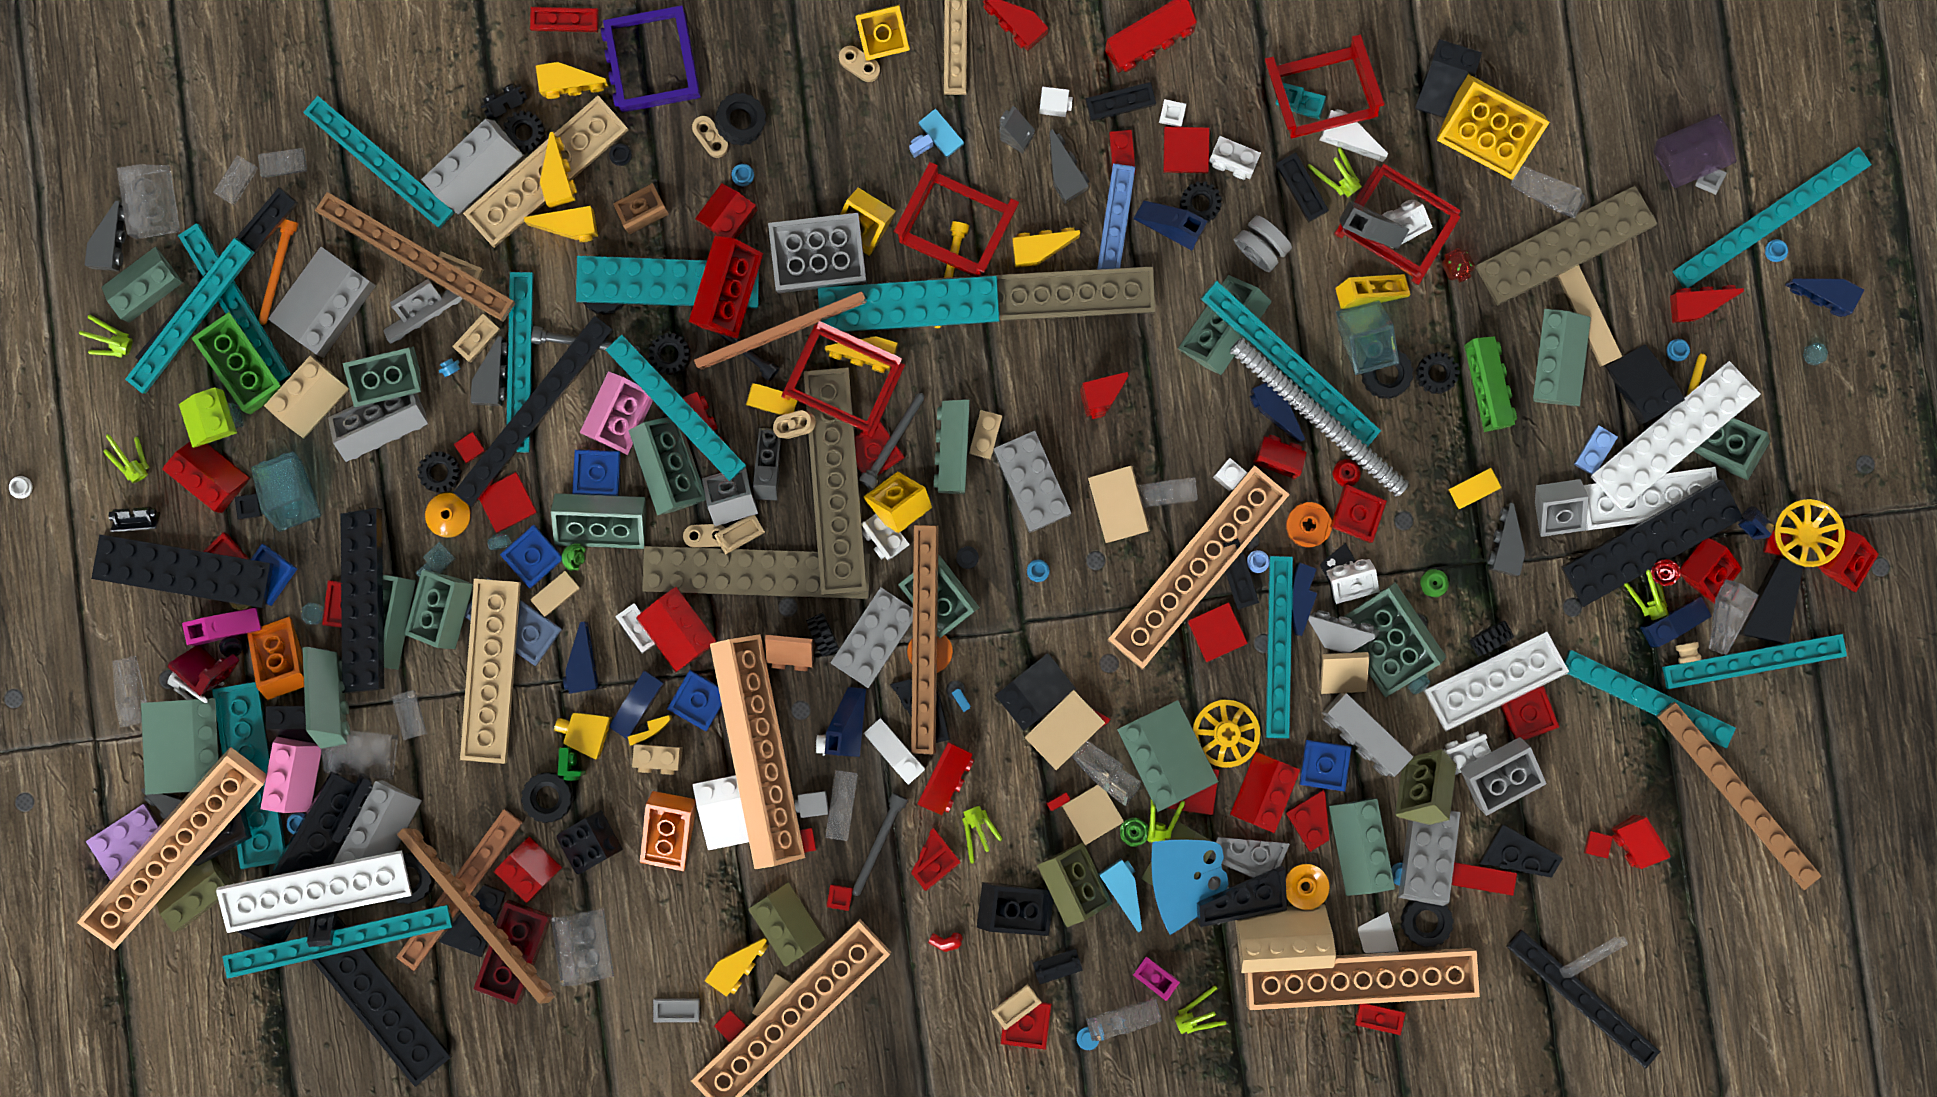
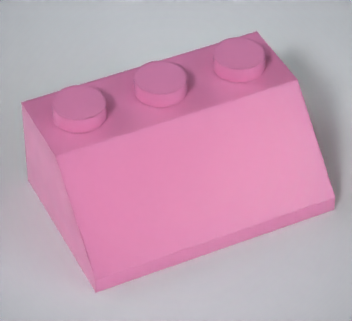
M608 371L580 433L628 455L633 445L628 430L643 423L653 400L638 384Z
M276 737L272 744L261 809L281 813L307 812L313 801L322 748L320 749L315 743Z

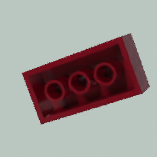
M508 900L504 903L496 927L507 934V940L512 946H516L523 955L521 957L526 963L534 966L552 915ZM489 945L473 990L517 1005L522 1001L526 987Z

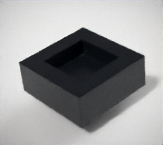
M259 494L234 497L238 520L263 517Z

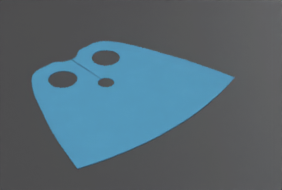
M1165 840L1152 842L1151 861L1154 893L1162 920L1170 935L1197 917V902L1227 889L1228 878L1221 865L1224 855L1220 844L1206 840ZM1208 850H1213L1216 853V859L1211 864H1206L1203 860V856ZM1196 872L1201 873V877L1199 879H1194V874ZM1213 876H1217L1221 880V884L1216 890H1211L1208 887V881Z

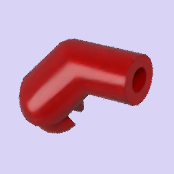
M955 932L951 937L944 939L932 933L928 943L944 952L958 949L962 944L963 937L960 933Z

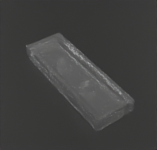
M835 770L825 838L848 841L858 773Z
M1623 936L1614 937L1564 966L1560 972L1564 978H1571L1628 945V942Z

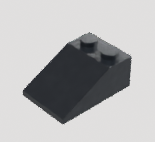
M1439 39L1433 48L1415 109L1446 118L1454 97L1467 75L1475 77L1482 52Z
M1645 344L1605 366L1639 425L1685 401L1673 378Z
M1047 653L995 696L1024 731L1076 688Z
M266 706V736L269 759L272 744L276 737L316 744L306 731L305 706Z
M982 882L976 928L988 932L1049 936L1053 907L1051 893L1048 889Z

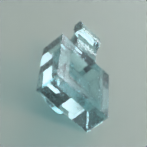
M438 542L423 556L427 563L416 574L420 577L422 570L432 572L435 570L437 573H441L456 558L441 542Z

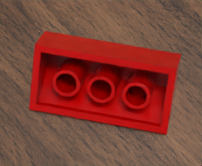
M1173 0L1107 39L1105 52L1118 73L1123 70L1125 72L1132 70L1137 66L1136 63L1142 59L1147 61L1156 55L1155 51L1161 48L1163 50L1168 49L1175 44L1174 40L1181 36L1184 39L1194 33L1193 29H1195L1197 22L1189 0Z
M714 236L689 322L703 329L738 339L763 253L735 238Z

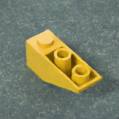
M559 62L536 65L539 92L547 99L559 98L560 94L567 93L570 96L582 94V91L588 90L591 92H602L604 88L609 87V83L605 78Z
M554 132L549 134L540 178L541 189L549 208L575 201L574 194L577 193L574 180H569L567 173L571 172L567 158L563 159L561 151L565 150L561 137L557 138Z
M1064 228L1059 233L1045 230L1040 231L1039 235L1030 236V233L1017 234V237L1012 239L1015 268L1038 266L1080 237V230L1075 231L1074 228Z
M876 336L861 339L896 355L898 343ZM839 343L825 346V351L829 353L828 356L837 360H841L842 357L851 359V364L863 367V364L872 366V370L884 373L885 370L890 371L892 368Z
M764 937L720 959L704 981L726 997L730 992L735 994L742 984L739 981L743 974L748 976L756 965L752 962L756 955L761 957L769 945L766 944L767 938Z

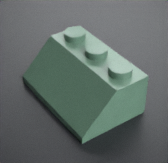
M155 246L101 288L107 302L118 317L130 323L181 285L183 281Z
M414 346L342 363L354 408L421 392L420 368Z
M938 554L937 636L941 638L980 607ZM912 573L898 585L913 603Z
M422 570L404 635L436 648L456 649L473 584L456 577Z

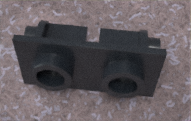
M511 83L502 88L504 92L498 95L492 93L483 98L484 102L481 103V108L487 107L484 113L488 119L491 117L495 119L507 112L503 105L506 102L510 109L525 103L524 100L528 99L524 91L519 92V89L522 88L520 83L518 85Z
M151 506L134 508V514H131L129 509H113L108 515L109 520L113 521L110 531L125 532L156 529L160 512H157Z
M1076 949L1033 962L1039 984L1083 971Z

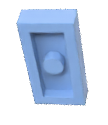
M1596 426L1574 465L1590 475L1594 474L1600 468L1618 437L1601 426Z

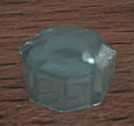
M1815 342L1805 347L1803 357L1808 364L1816 366L1826 361L1828 351L1825 345Z
M504 533L493 535L487 540L489 549L492 551L505 548L511 544L509 535Z
M308 603L302 608L301 618L306 624L317 625L323 620L324 609L320 604Z
M1423 674L1410 682L1407 688L1413 695L1420 694L1429 686L1430 680Z

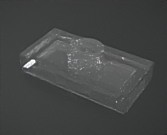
M303 148L258 154L262 178L307 172Z
M237 155L213 193L235 206L258 167Z

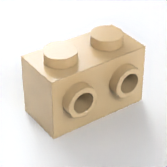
M634 744L632 767L638 768V772L652 773V769H661L660 774L674 775V770H681L683 747Z

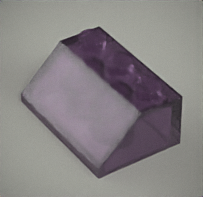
M1720 114L1657 139L1654 154L1674 189L1732 165L1737 161L1730 131Z

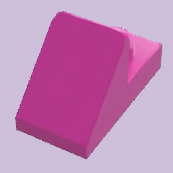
M1145 957L1133 974V976L1165 1001L1169 999L1180 983L1173 975L1166 972L1148 957Z

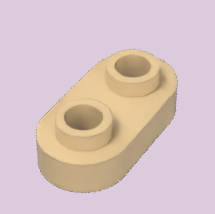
M846 46L840 51L839 61L843 68L865 82H873L879 77L880 67L876 60L866 61L864 52L854 46ZM851 53L854 55V58L848 60L846 55ZM866 66L873 68L871 72H866L864 69Z
M707 116L696 118L692 124L694 135L710 156L714 158L723 157L727 153L729 146L728 142L718 134L715 123ZM702 126H707L708 130L706 132H701L700 128ZM715 144H721V148L719 150L713 149Z
M801 410L779 416L774 422L773 430L776 436L789 439L812 432L816 420L811 412Z
M714 524L691 525L685 529L683 539L692 548L721 547L718 541L713 538V533L721 531L725 527L722 525L714 526ZM697 532L698 539L692 540L690 538L691 533Z

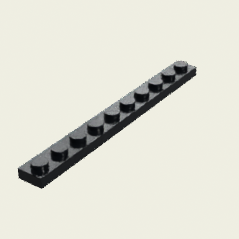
M278 187L236 238L254 251L255 255L296 207L298 202L285 190ZM200 281L185 297V299L180 303V305L174 310V312L169 316V318L163 323V325L158 329V331L152 336V338L147 342V344L142 348V350L136 355L135 358L138 361L146 353V351L156 340L159 334L163 331V329L173 318L176 312L180 309V307L190 296L193 290L197 287Z
M594 315L453 493L470 507L475 505L613 332L609 326Z

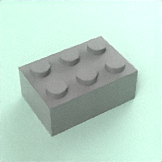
M1521 737L1460 768L1476 806L1486 816L1547 784L1531 747Z

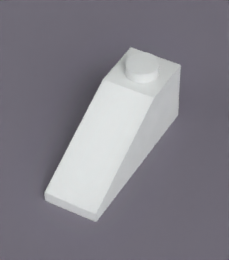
M1338 109L1335 111L1331 110L1327 119L1348 113ZM1358 122L1323 130L1320 141L1381 162L1388 155Z
M881 718L864 732L865 736L908 785L926 769Z

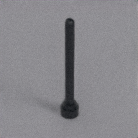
M717 333L729 344L740 341L739 339ZM752 350L742 353L760 368L762 376L768 381H771L780 370V367L774 362L764 361Z

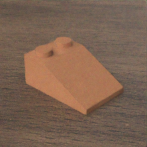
M765 636L767 663H772V668L785 669L786 665L795 666L794 670L808 671V667L814 666L816 643L813 639Z

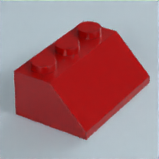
M1128 372L1082 383L1080 395L1086 417L1092 416V419H1097L1105 416L1128 378Z
M191 441L177 450L162 468L163 471L206 506L218 513L225 511L234 500V497L238 495L251 479L208 443L193 448Z
M677 587L657 599L636 617L675 672H678L709 650L711 643H716L715 638Z
M948 741L917 805L940 815H943L944 811L949 813L954 803L951 797L954 791L959 793L965 781L961 777L964 771H970L975 761L971 758L973 753Z
M1255 752L1230 815L1275 833L1300 769Z

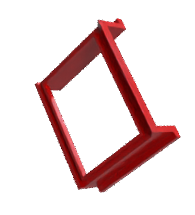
M1361 34L1352 36L1351 47L1306 59L1277 66L1274 56L1265 58L1272 85L1291 139L1378 117L1379 107L1384 106V101ZM1352 59L1369 109L1296 127L1281 77Z
M929 162L894 232L898 234L899 243L972 276L981 277L982 272H985L1019 202L1012 198L1008 204L939 174L938 165ZM935 183L1003 213L978 264L910 233Z
M1383 164L1381 168L1376 165L1355 199V203L1364 206L1384 175L1450 215L1445 226L1420 266L1384 244L1361 237L1343 228L1341 224L1334 234L1341 239L1346 235L1413 277L1411 281L1419 285L1459 221L1460 216L1458 214L1461 210L1386 164Z
M819 321L818 325H814L781 397L789 401L792 398L863 430L864 435L872 438L905 364L901 363L902 358ZM820 335L892 367L867 421L795 389Z

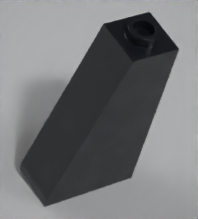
M1784 555L1781 559L1773 561L1737 630V635L1780 644L1789 642L1803 566L1791 562Z

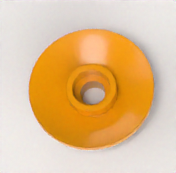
M442 493L435 496L428 503L425 511V520L429 529L436 535L445 538L461 534L469 525L471 517L468 504L454 493ZM448 510L450 516L447 519H444L442 514L444 511Z
M1301 864L1288 872L1286 875L1287 900L1293 906L1303 910H1311L1324 903L1329 894V881L1326 874L1320 868L1312 864ZM1308 882L1309 889L1302 890V883Z

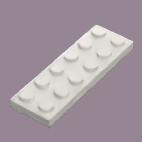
M1716 467L1667 473L1622 511L1597 483L1583 485L1588 495L1586 531L1638 524L1716 481Z
M1545 632L1440 682L1424 692L1446 732L1568 674L1569 670L1548 632Z

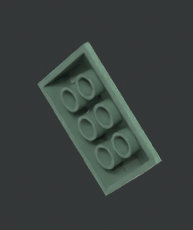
M1396 582L1343 616L1352 619L1353 623L1360 625L1361 623H1368L1373 625L1374 629L1380 630L1379 635L1375 639L1353 651L1354 653L1368 652V673L1385 698L1437 667L1446 658V655Z
M215 698L208 699L207 703L199 699L141 703L145 795L190 792L218 761Z
M1178 700L1117 729L1153 804L1156 806L1157 812L1219 782Z

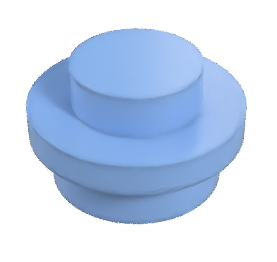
M1253 551L1247 557V566L1252 572H1264L1269 566V557L1263 551Z

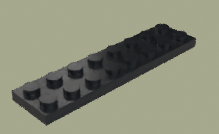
M1720 478L1561 566V569L1581 606L1585 607L1646 573V570H1651L1657 561L1671 559L1742 520L1743 516L1724 480Z
M371 508L340 514L342 682L345 687L342 693L347 694L385 689L382 509Z
M99 534L91 579L266 608L274 564Z
M332 771L330 772L269 877L331 865L346 838L343 837L341 842L338 843L331 840L329 832L355 785L354 782ZM364 797V798H363V800H362V802H361L360 805L363 806V804H364V802L366 801L367 797ZM353 817L350 823L351 828L356 820L355 817ZM298 919L239 930L237 932L267 946L285 942Z
M337 915L335 930L346 928L347 926ZM365 948L311 959L414 1087L418 1086L452 1057Z

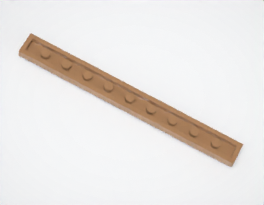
M328 192L315 209L318 214L504 322L515 305L513 300Z
M914 525L911 753L917 754L936 753L938 526Z
M1672 702L1656 715L1802 890L1807 889L1822 877L1676 702Z
M403 828L397 834L403 843L539 1004L549 1003L555 996L551 992L550 985L537 976L535 967L530 963H526L521 957L523 955L516 946L510 944L507 940V934L494 925V919L491 915L483 912L479 907V901L466 892L464 883L450 873L451 868L445 862L439 860L436 856V850L423 841V835L417 829Z

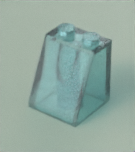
M1379 300L1336 311L1338 331L1355 375L1399 364L1394 325Z
M294 451L284 453L277 458L263 461L251 467L261 512L279 532L321 516L303 463Z

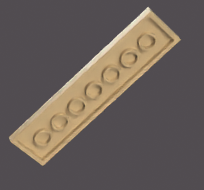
M599 96L595 97L554 133L557 138L561 137L565 150L561 151L563 159L567 158L571 172H567L569 180H573L629 131ZM548 139L463 213L493 248L523 224L524 217L532 216L546 203L540 185V178Z
M474 579L460 760L507 763L521 582Z

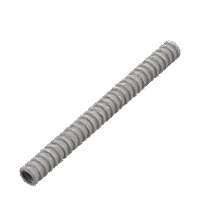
M1243 337L1234 343L1230 349V354H1235L1236 359L1240 358V362L1242 364L1245 363L1247 368H1251L1252 373L1256 372L1258 378L1262 377V381L1267 382L1268 387L1272 386L1274 392L1278 391L1277 394L1279 396L1282 395L1283 400H1288L1289 405L1293 404V408L1299 410L1298 413L1304 414L1305 419L1309 418L1311 424L1315 423L1314 426L1320 428L1321 433L1325 432V436L1331 437L1330 440L1332 442L1335 441L1336 446H1341L1342 451L1346 450V454L1348 456L1351 455V459L1357 460L1356 463L1358 465L1362 464V468L1367 469L1369 474L1372 473L1373 478H1378L1377 481L1383 483L1385 488L1388 487L1389 492L1393 491V495L1396 497L1406 490L1409 484L1408 480H1403L1404 477L1402 475L1398 476V472L1393 471V467H1388L1386 461L1382 462L1383 459L1381 457H1377L1375 452L1372 453L1371 448L1367 449V445L1365 443L1362 444V440L1356 439L1355 434L1351 435L1349 429L1345 430L1346 427L1344 425L1341 426L1340 421H1335L1334 416L1330 417V413L1328 411L1325 412L1324 407H1319L1320 404L1318 402L1314 403V399L1312 397L1309 398V394H1304L1302 388L1298 389V385L1293 384L1291 379L1288 380L1286 374L1282 375L1281 370H1276L1277 367L1275 365L1272 366L1271 361H1266L1265 356L1261 357V353L1259 351L1256 352L1255 347L1251 348V344L1249 342L1245 343Z

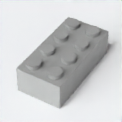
M1035 431L993 449L1029 533L1072 514Z
M880 587L831 661V664L865 687L870 688L912 625L913 608Z
M1339 693L1321 712L1325 716L1323 720L1331 728H1338L1342 732L1340 737L1348 744H1355L1358 747L1356 752L1362 758L1375 763L1372 767L1380 775L1395 777L1413 758L1401 744L1347 693Z
M1451 811L1450 820L1431 825L1408 820L1398 898L1441 906L1449 903L1461 812Z

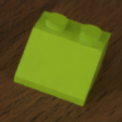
M214 387L193 394L179 404L193 448L237 434L223 390Z

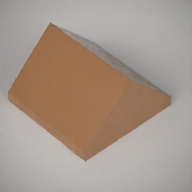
M653 183L613 203L629 235L669 215Z

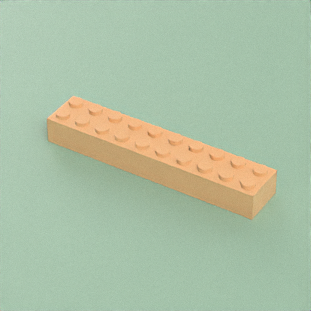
M1254 465L1107 641L1143 669L1290 494ZM1238 538L1241 545L1237 549L1236 544L1224 547L1223 543H1229Z
M761 634L711 643L710 647L754 869L773 867L803 859L805 855Z
M230 747L83 910L77 923L115 950L264 785L267 774Z
M859 919L700 1070L691 1082L705 1097H742L891 954V951Z
M1472 948L1336 955L1334 968L1245 973L1246 1003L1249 1010L1480 997L1477 951Z

